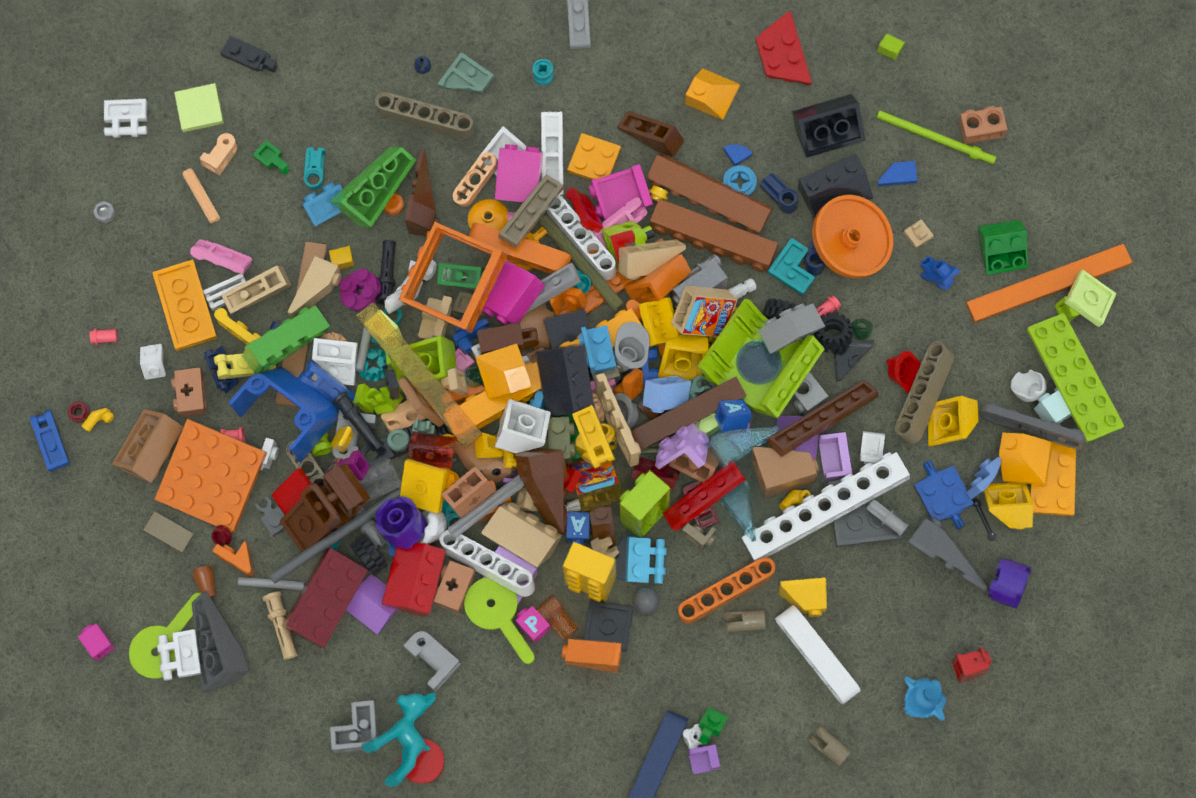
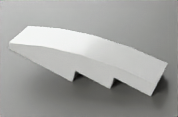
M541 112L542 179L545 175H548L563 184L562 112Z

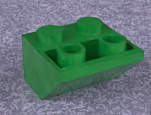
M1020 220L978 227L979 246L986 275L1028 268L1027 230Z

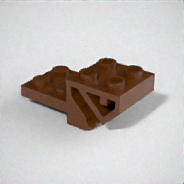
M347 464L338 465L324 474V486L322 488L316 483L310 484L299 495L301 499L280 520V523L301 553L326 537L335 527L342 526L350 521L371 499Z

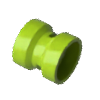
M328 431L311 450L314 457L333 451V448L330 446L331 442L328 441Z

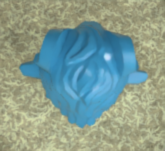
M905 677V683L909 686L905 695L904 711H906V714L910 715V717L920 718L935 716L939 720H944L945 717L942 710L947 700L942 693L940 682L937 680L931 681L928 678H920L915 681Z

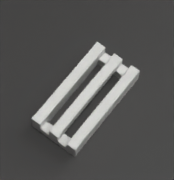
M243 274L203 290L212 311L226 305L223 299L213 303L214 300L221 298L223 293L246 282ZM237 282H240V283H238V284H236V285H234V286H232V287H229V288H227V289H225V290H223V291H220V290H222V289H224V288H226V287H228V286H231V285H233V284H235V283H237Z

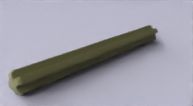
M548 215L540 218V225L563 252L571 255V261L583 274L590 278L591 284L615 311L619 310L623 306V301Z

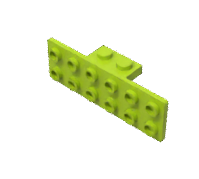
M1062 313L1029 326L1027 332L1079 430L1083 432L1086 438L1085 441L1088 443L1122 429L1124 424L1066 315Z

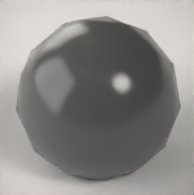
M646 587L639 589L633 600L634 609L641 615L653 614L660 605V597L657 592Z

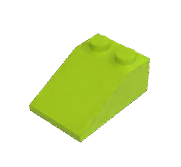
M440 335L387 351L386 361L387 364L392 365L397 382L404 377L422 390L442 387L441 380L448 377L447 370L456 368L454 342ZM398 384L399 392H403L402 388Z

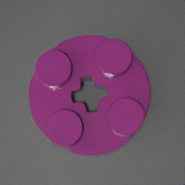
M366 269L354 271L347 278L342 279L339 285L342 303L356 312H364L373 307L377 302L375 300L377 293L380 295L381 283L378 277ZM361 287H364V289L361 290V294L359 295L357 293L358 290Z

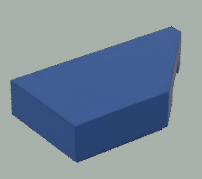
M915 161L893 163L878 180V186L917 183Z

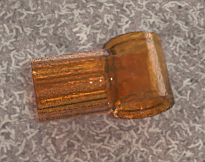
M553 595L536 608L564 641L578 630L576 624L564 612L563 606Z

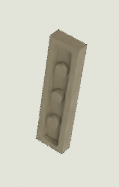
M545 175L500 231L498 238L516 249L561 193L564 185Z

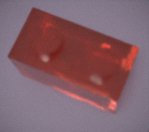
M413 432L409 442L408 459L431 466L452 468L455 459L456 437Z

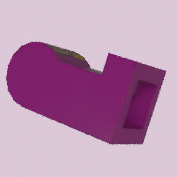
M358 450L353 451L348 458L333 459L326 473L338 465L347 464L356 478L362 480L370 465Z

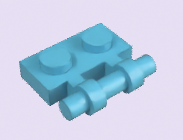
M627 538L625 582L649 583V574L655 575L654 583L663 584V575H666L664 555L667 554L665 539H656V548L650 547L651 539ZM650 555H655V568L649 567Z

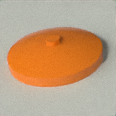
M855 195L839 196L826 203L814 219L812 236L815 249L821 260L835 273L852 279L866 278L878 272L888 262L893 250L892 229L884 213L871 201Z

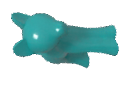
M412 693L407 696L399 695L396 703L401 707L404 716L385 733L362 744V748L366 753L376 752L394 738H397L398 742L402 745L401 764L385 779V784L388 787L399 785L415 767L416 758L422 751L430 750V747L425 745L424 739L415 729L414 721L435 702V693H430L426 696L420 693Z

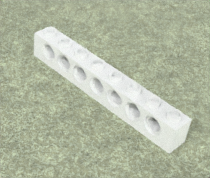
M897 452L883 455L879 458L880 461L874 465L869 463L860 469L861 472L854 476L849 474L843 477L841 483L836 486L831 484L823 488L821 494L816 497L811 495L802 501L803 504L798 507H788L783 511V515L778 518L775 516L768 518L763 522L764 525L758 529L753 527L747 530L742 540L753 560L757 561L763 557L768 558L909 480L910 474ZM886 470L889 476L885 479H880L877 477V472ZM862 480L870 484L865 490L859 489L857 486ZM842 491L850 493V497L847 500L839 499L838 495ZM829 502L831 504L829 510L822 511L819 509L820 503ZM804 512L812 515L811 519L807 522L799 519L800 515ZM790 523L792 529L789 532H782L780 530L781 525ZM766 533L773 535V539L769 543L761 541V537Z

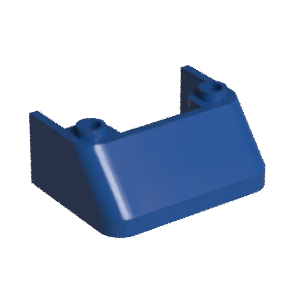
M274 368L252 375L228 402L239 417H242L259 396L264 394L271 386L298 406L300 410L295 415L294 422L302 433L290 445L289 449L301 463L337 421L338 410L331 402L284 368Z

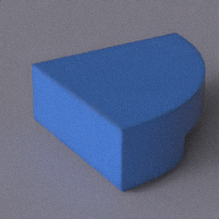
M728 145L723 148V151L734 166L752 157L753 154L742 145Z

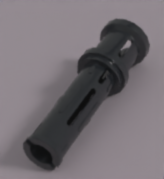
M393 240L383 241L380 278H378L381 283V292L375 298L376 303L385 305L386 298L393 294V287L396 285L393 279L396 242ZM388 255H389V262H388V268H387V258H388Z
M347 390L331 402L342 412L344 420L346 419V421L349 420L373 452L384 445L360 414V407L358 405L355 406L349 398Z

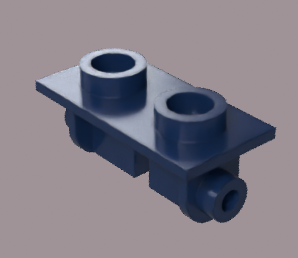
M220 346L215 352L212 350L206 351L204 359L209 369L215 370L212 376L216 387L226 394L239 382L237 378L218 379V365H215L214 357L221 354L226 355L223 346ZM226 364L227 368L231 369V365Z

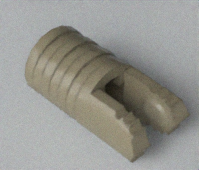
M764 610L726 612L724 614L726 621H731V623L729 622L725 626V631L765 630Z
M819 726L816 733L822 740L816 736H811L809 742L840 767L852 751L826 729Z

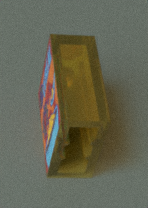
M584 459L573 462V464H567L569 469H575L582 473L574 489L582 512L620 501L623 492L612 461L603 462L596 469L593 464L586 462Z

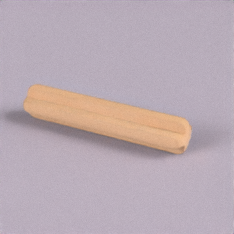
M193 169L185 170L182 175L211 224L219 221L220 217Z

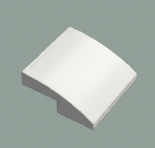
M314 338L312 360L342 384L355 385L358 343ZM314 373L312 379L317 381L319 376Z

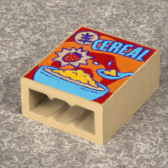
M685 285L671 324L681 334L718 337L729 322L738 299L727 289Z

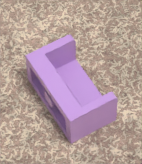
M846 432L820 435L818 443L824 481H838L852 474Z

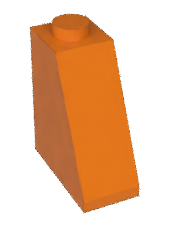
M679 254L650 274L640 276L639 279L632 280L623 287L631 300H636L639 303L660 301L692 271L682 254Z
M569 639L568 645H563L562 658H565L566 665L618 673L622 647L620 643Z

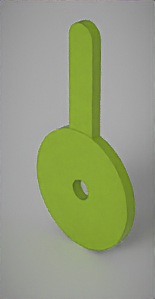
M487 577L476 581L468 589L464 601L465 611L470 621L486 630L500 628L522 662L525 664L533 663L535 659L533 652L511 621L516 614L518 606L516 593ZM494 600L495 605L488 607L487 601Z
M201 593L192 595L168 627H147L134 637L129 648V658L133 668L140 675L151 679L163 678V672H160L159 666L162 664L160 653L158 656L152 655V650L159 645L158 636L167 635L168 643L174 642L172 633L181 632L193 617L192 602ZM175 650L169 651L170 662H175Z

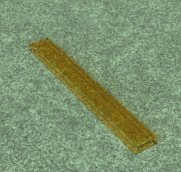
M371 303L356 315V318L464 448L482 436L480 430L374 303Z

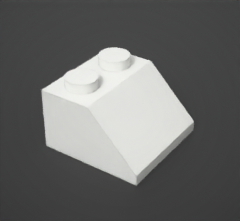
M509 399L501 417L495 447L513 453L543 447L551 412Z

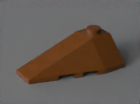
M420 149L415 172L418 179H413L412 194H409L405 222L409 234L426 236L427 231L430 232L434 222L440 224V218H437L425 149Z
M535 448L515 455L519 477L545 524L555 527L558 533H567V509L564 506V497L567 496V489L564 488L567 469L563 450Z

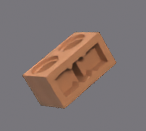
M989 106L980 111L967 110L960 115L958 121L963 144L1003 138L1008 130L1002 107L995 108V106ZM988 120H995L997 124L992 125ZM973 123L977 128H970L967 124Z

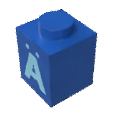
M744 399L719 401L715 419L722 432L742 431L747 429L752 415Z
M567 512V543L572 545L575 542L584 546V543H589L590 513Z

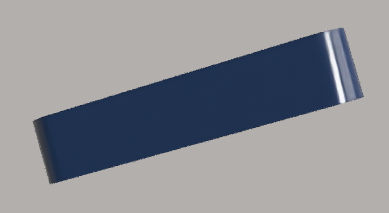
M670 710L667 711L628 798L655 797L688 723V718Z

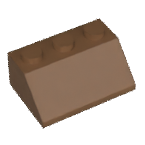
M144 409L112 465L140 480L152 483L158 476L161 465L169 457L172 446L180 438L184 426L163 413Z

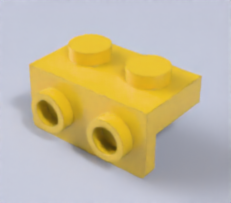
M670 297L660 301L639 304L640 316L649 335V346L665 344L667 341L680 336V332L671 324L675 313Z

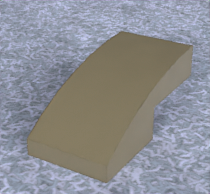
M153 512L143 529L144 532L181 553L193 536V533L156 512Z

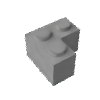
M802 303L793 309L790 308L780 313L781 318L777 319L774 317L766 321V327L759 330V333L770 354L807 335L815 333L825 327L814 304L805 306Z
M374 700L351 703L353 725L330 727L331 748L334 753L364 751L362 744L379 736L377 704Z

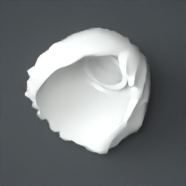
M427 510L422 512L428 526L425 527L423 536L416 543L428 545L440 539V535L447 530V520L443 512L438 514Z

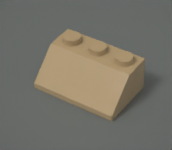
M512 502L504 503L495 512L481 534L538 568L552 556L562 535L558 533L555 527L540 522L539 518L535 515L527 514L520 510L521 508L517 504Z

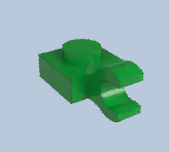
M267 140L252 154L268 170L274 166L284 176L290 171V168L287 167L288 164L280 159L283 156L282 152Z
M708 707L698 726L703 729L698 741L707 745L711 735L719 737L728 716Z

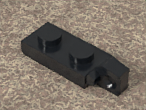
M232 36L228 38L221 51V56L257 72L267 69L275 73L278 67L277 62L270 58V54Z

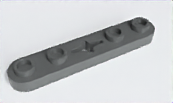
M995 403L983 404L979 412L980 417L990 423L1073 449H1082L1086 440L1083 432L1078 429L1065 428L1056 422L1049 423L1020 414L1014 409H1004Z

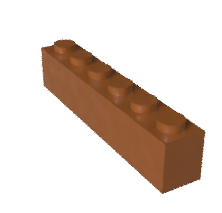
M662 153L656 155L647 175V178L652 180L651 183L660 188L665 186L670 189V193L678 197L684 195L689 198L688 201L697 206L702 204L708 207L707 211L715 215L721 213L727 216V221L733 224H738L739 222L745 225L746 230L755 234L757 231L762 232L774 209V207Z
M661 199L658 200L650 219V226L656 234L664 235L665 233L680 242L692 243V246L696 249H708L718 257L726 256L732 258L731 260L734 263L740 265L743 263L748 264L753 270L763 272V270L768 272L778 247L777 242Z

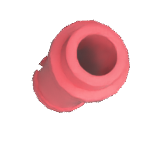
M835 296L827 297V301L816 308L820 316L824 314L827 317V313H832L835 310L838 311L841 304Z
M94 328V331H90L91 344L95 343V345H98L99 343L118 341L117 329L97 330V328Z

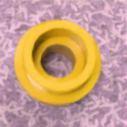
M655 185L648 190L651 194V199L657 202L659 199L667 201L668 197L666 196L668 192Z

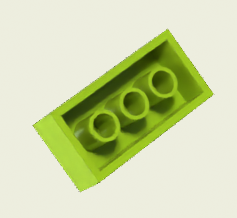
M651 471L646 475L644 473L641 474L635 481L636 486L631 491L627 490L620 497L621 524L637 538H643L663 516V512L669 509L670 487Z

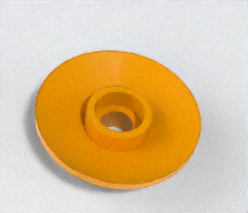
M493 199L479 201L469 211L468 225L471 229L473 223H480L502 230L508 223L506 220L508 210L501 202ZM486 214L492 215L491 219H485L484 217Z

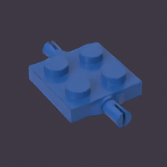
M931 460L925 462L923 466L928 476L914 484V487L930 517L934 516L940 521L952 519L957 530L965 527L960 514L963 510L973 506L974 503L966 494L967 490L954 465L943 471H936Z

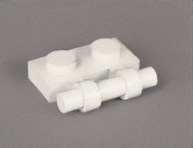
M105 100L104 121L105 123H112V127L104 128L105 136L120 138L121 135L139 137V135L147 134V126H139V122L147 121V100ZM120 122H131V127H120Z
M195 629L172 633L174 642L169 643L167 635L158 636L159 645H157V650L160 653L162 663L159 666L160 672H163L164 681L173 679V670L178 671L179 678L202 674ZM175 650V662H170L169 651Z

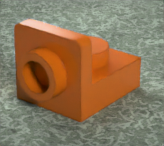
M633 369L629 374L625 375L622 382L614 389V394L624 393L632 401L644 389L642 370Z

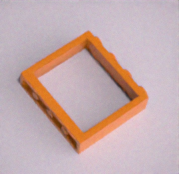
M434 222L430 232L427 231V240L424 246H421L418 251V259L415 265L409 270V278L406 284L401 287L402 292L398 300L472 334L508 255L497 248ZM443 235L491 255L461 321L413 300Z

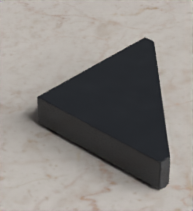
M874 340L852 341L850 345L848 344L846 350L844 348L842 352H839L838 349L835 350L836 382H840L874 345Z

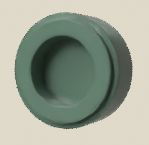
M395 429L389 433L387 442L393 451L401 452L407 449L410 439L404 430Z

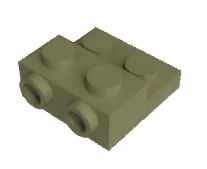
M569 417L549 418L545 443L543 447L539 448L563 450L565 464H573V456H576L575 443H572V435L576 434L575 423L571 422Z

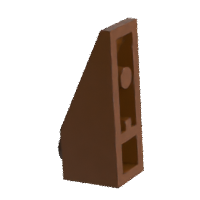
M627 111L617 126L619 130L657 152L672 157L675 156L685 141L675 126Z

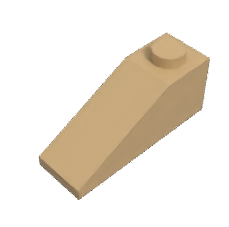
M674 239L620 247L619 273L629 280H637L640 276L650 274L684 251L686 245Z
M316 256L314 257L288 310V315L291 319L298 316L297 313L305 307L311 308L329 294L334 285L337 286L342 275L338 265Z
M277 265L223 293L221 296L230 314H233L292 287V284L284 268Z

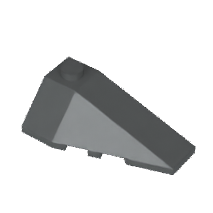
M934 516L931 519L929 517L925 518L909 540V543L932 558L940 557V561L944 566L952 570H959V574L985 591L989 586L948 531L942 527L944 523Z
M203 592L192 602L194 629L198 631V650L200 651L202 673L199 675L203 692H208L238 681L249 670L243 650L207 592Z

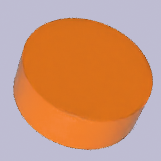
M393 194L384 210L389 215H398L404 209V202L400 195Z

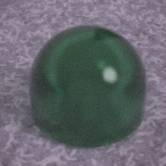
M856 319L852 322V335L856 339L865 340L870 337L873 329V324L870 321ZM859 323H864L867 327L861 328L857 325Z
M471 366L465 371V380L468 386L477 388L484 384L478 366Z

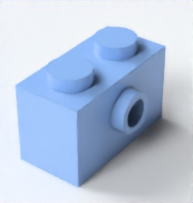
M676 375L646 380L643 406L651 408L652 412L663 413L664 410H672L688 402L691 381Z

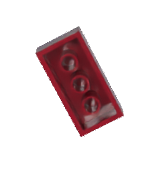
M331 548L326 549L283 622L282 627L319 648H325L368 570Z

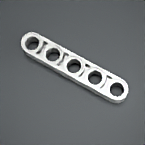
M558 195L546 210L548 216L604 280L614 278L616 275L614 257L591 230H586L580 224L579 216L564 198ZM553 205H559V206H560V207L557 208V209H552V208H551ZM566 220H572L570 224L563 223ZM578 235H585L583 239L576 238ZM591 250L598 251L596 254L589 253ZM604 265L611 266L609 269H602Z
M446 530L440 535L441 546L446 550L445 554L474 569L476 572L520 596L527 597L534 592L535 583L528 570L462 534L454 538ZM455 541L454 544L447 545L448 542ZM467 551H474L471 555H465ZM485 561H492L489 565H483ZM504 571H510L508 575H501ZM522 581H529L524 586L519 585Z
M794 605L775 618L780 628L842 705L861 691L854 679Z

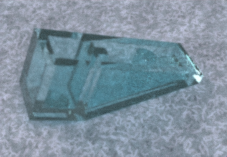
M778 426L730 430L724 434L719 432L711 438L712 441H710L709 448L721 467L724 468L730 462H736L752 452V448L760 447L767 443L768 438L779 432L780 429Z
M745 480L719 499V501L750 540L754 542L756 541L752 499L749 493L751 487Z

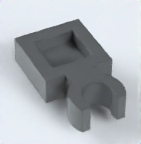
M266 496L265 500L268 503L266 507L262 508L258 503L255 506L260 513H265L260 519L272 537L285 530L280 523V520L285 515L279 506L272 509L273 503Z

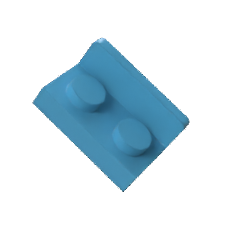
M331 182L322 187L323 191L316 195L313 192L304 197L305 201L301 204L314 226L341 212L329 202L342 190L340 184L334 185Z
M607 325L586 330V327H581L582 334L578 335L579 342L586 349L587 366L590 367L591 374L616 369L617 366Z

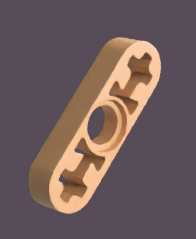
M482 153L454 190L453 200L459 206H469L496 171L498 160L492 153ZM490 160L492 165H485L484 161ZM479 167L486 172L485 175L478 170ZM476 174L480 175V182L472 185L470 182L471 177ZM468 185L473 191L471 192L465 186ZM461 193L465 194L467 199H461L459 195Z

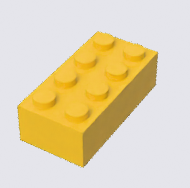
M573 542L563 564L565 584L568 585L569 590L580 594L582 591L589 594L588 598L594 601H606L616 580L615 559Z

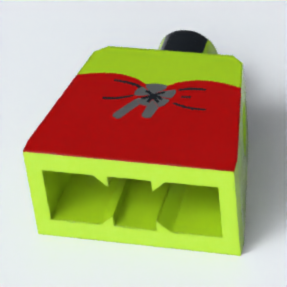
M628 221L601 230L607 250L614 257L618 270L620 247L646 244L645 241L655 237L651 226L641 229L634 221Z

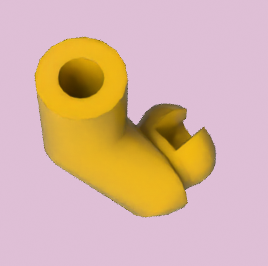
M108 408L92 411L81 426L90 432L98 421L104 420L105 423H110L114 419V414Z
M793 490L779 504V507L784 511L793 505L803 504L802 501L811 496V493L808 490Z

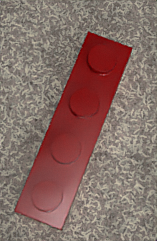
M732 461L663 512V515L671 528L676 532L746 479Z

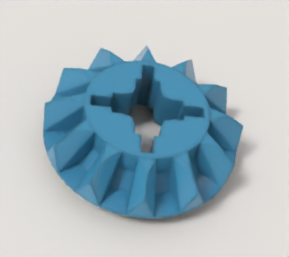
M739 165L727 170L723 183L750 195L756 188L757 178L750 168ZM739 175L742 181L746 182L742 184L741 189H739L737 183H734L737 182Z

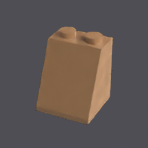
M752 448L751 462L764 499L814 484L819 467L816 459L811 458L810 453L790 451L781 457L772 448Z

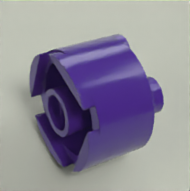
M402 496L399 499L393 500L391 498L385 501L376 513L377 529L394 547L410 549L423 536L424 529L428 526L424 515L412 500Z
M1007 558L1005 560L1000 559L996 573L998 580L993 579L988 597H991V600L1017 609L1032 567Z

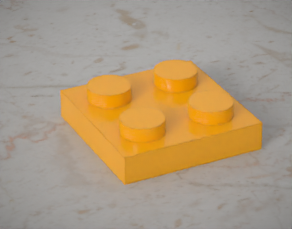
M582 133L567 172L588 180L611 175L621 151V146Z

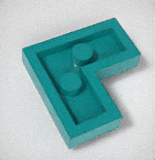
M791 238L771 265L767 274L803 296L815 280L813 275L799 267L808 254L809 249Z

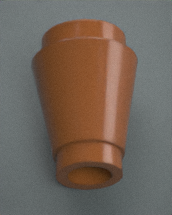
M210 565L194 569L192 577L200 593L207 592L209 597L216 596L214 570H211Z

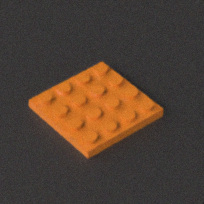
M187 419L155 500L215 526L223 525L231 533H235L267 452L191 419Z

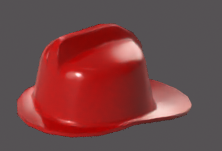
M904 351L900 355L887 359L886 364L888 365L889 379L899 384L909 394L921 362L911 351Z

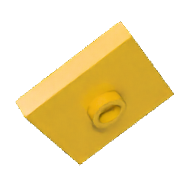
M411 459L405 460L400 497L409 498L417 508L437 514L440 513L443 504V496L441 494L445 491L448 470Z

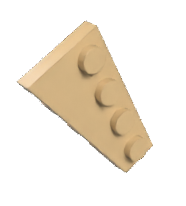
M605 374L596 375L595 394L600 399L607 424L615 429L617 443L629 466L638 465L639 455L641 454L640 447L632 437L631 430L623 417Z

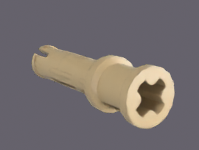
M280 591L263 596L262 599L266 602L269 611L268 619L273 621L283 659L288 660L298 655L290 631L282 627L287 616V610L284 609L280 598L282 593Z

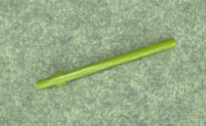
M879 111L877 118L966 153L972 159H981L994 165L997 158L994 155L981 151L982 148L977 146L971 147L883 111Z

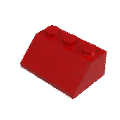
M415 543L410 549L396 547L381 605L422 617L430 614L446 550L422 543Z

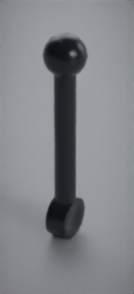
M974 499L973 506L976 507L988 532V540L994 541L997 535L991 531L980 507V500Z

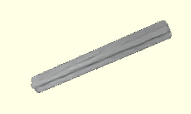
M519 475L448 528L451 536L457 538L523 488L524 484Z

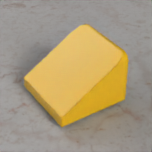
M350 246L329 251L331 263L338 265L339 269L354 266Z
M349 426L340 427L330 446L344 453L354 436L352 428Z
M482 433L475 441L476 458L502 457L503 449L495 447L497 437Z

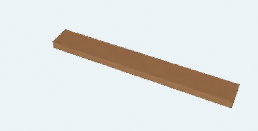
M305 243L297 291L314 257L325 260L327 244ZM309 344L285 358L282 368L298 378L301 372L305 371ZM277 392L276 405L298 407Z

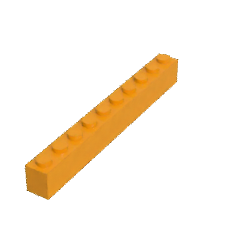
M632 308L627 311L625 309L615 314V318L609 321L604 320L596 325V328L607 325L613 353L615 351L618 329L624 323L636 322L642 325ZM577 336L578 339L571 343L570 341L564 342L559 347L580 344L579 337ZM530 362L525 365L531 387L493 398H488L484 388V392L467 397L461 405L449 407L443 416L457 442L501 418L509 399L525 404L535 397L536 391H542L537 362Z

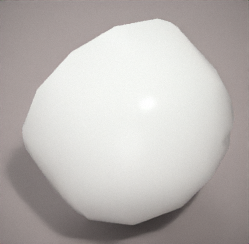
M1029 370L1025 374L1018 372L1011 380V389L1020 400L1033 402L1045 394L1047 381L1041 373L1034 372L1033 370Z

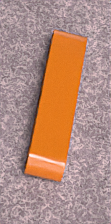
M473 223L469 233V237L503 251L508 255L507 260L548 274H553L568 265L571 260V255L566 252L525 238L515 249L498 238L501 230L484 224Z
M767 557L760 558L685 600L679 606V619L685 624H691L770 580L775 572L774 562ZM767 565L771 571L763 574L759 571V567ZM747 575L751 578L752 582L744 585L740 582V577ZM729 586L733 592L730 595H724L721 593V588ZM704 597H710L714 603L711 606H705L701 600ZM687 607L692 608L694 615L691 617L684 616L682 614L683 609Z

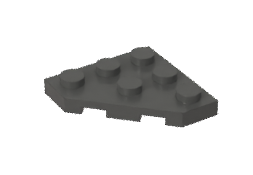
M841 480L829 481L827 484L828 486L831 484L836 486L841 483ZM842 491L838 495V498L841 500H847L850 497V493L847 491ZM871 501L833 521L837 547L902 540L903 535L899 536L898 533L885 523L882 525V521L866 509Z

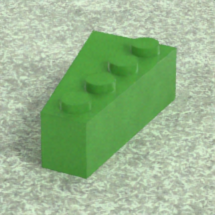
M389 147L329 202L359 227L371 228L416 159L402 147Z
M316 305L310 309L308 306L297 313L298 316L293 319H286L279 327L267 331L262 337L244 347L245 351L242 356L254 374L267 371L312 342L314 338H318L328 331L330 325Z

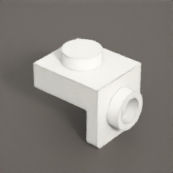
M162 344L140 347V366L145 379L166 376L163 365Z
M863 431L860 461H864L865 465L869 463L874 465L880 461L879 458L883 455L885 434Z
M265 439L262 450L266 451L267 455L260 471L263 468L270 469L272 461L277 459L279 448L273 439Z

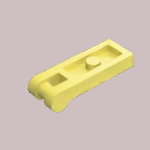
M221 354L214 357L215 365H218V379L252 376L254 372L243 358V354ZM226 364H230L231 369H228ZM274 365L273 367H271V368L268 369V370H271V369L276 368V365Z

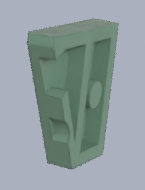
M461 52L438 82V85L442 88L484 93L495 76Z

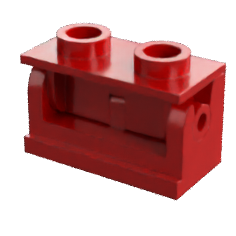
M982 646L977 652L974 651L965 655L960 653L952 660L951 663L958 682L961 683L982 676L990 669V655L987 651L984 652Z

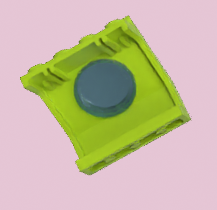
M744 299L697 368L705 375V380L714 386H718L737 376L747 396L743 398L747 407L755 412L778 418L824 351V348L814 336L807 335L804 340L799 339L784 349L770 354L759 333V330L766 327L765 322L769 319L750 300Z

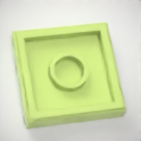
M215 83L175 92L183 132L224 124Z
M1082 269L1077 274L1065 304L1100 327L1105 321L1116 293Z

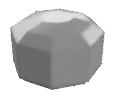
M105 201L96 204L93 211L97 221L105 224L113 221L116 215L112 204Z

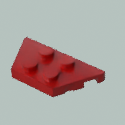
M789 11L758 35L755 41L766 78L782 79L787 82L795 81L809 86L812 84L792 14Z

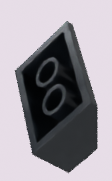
M852 94L792 111L795 129L806 158L865 141L859 102Z
M856 154L799 179L798 190L813 219H815L819 210L826 203L836 197L855 195L867 200L873 199L866 171Z
M574 344L535 352L546 411L551 412L550 416L573 414L591 405L594 407L584 345Z

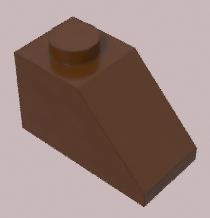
M610 501L588 504L593 540L597 537L600 540L610 537L613 544L608 548H613L616 546Z

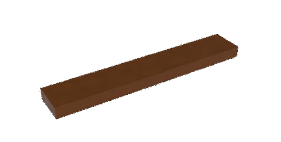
M736 376L631 431L632 437L642 451L675 434L681 427H687L716 413L719 401L741 400L747 396Z
M862 380L769 437L767 444L782 457L878 398L879 392L865 380Z

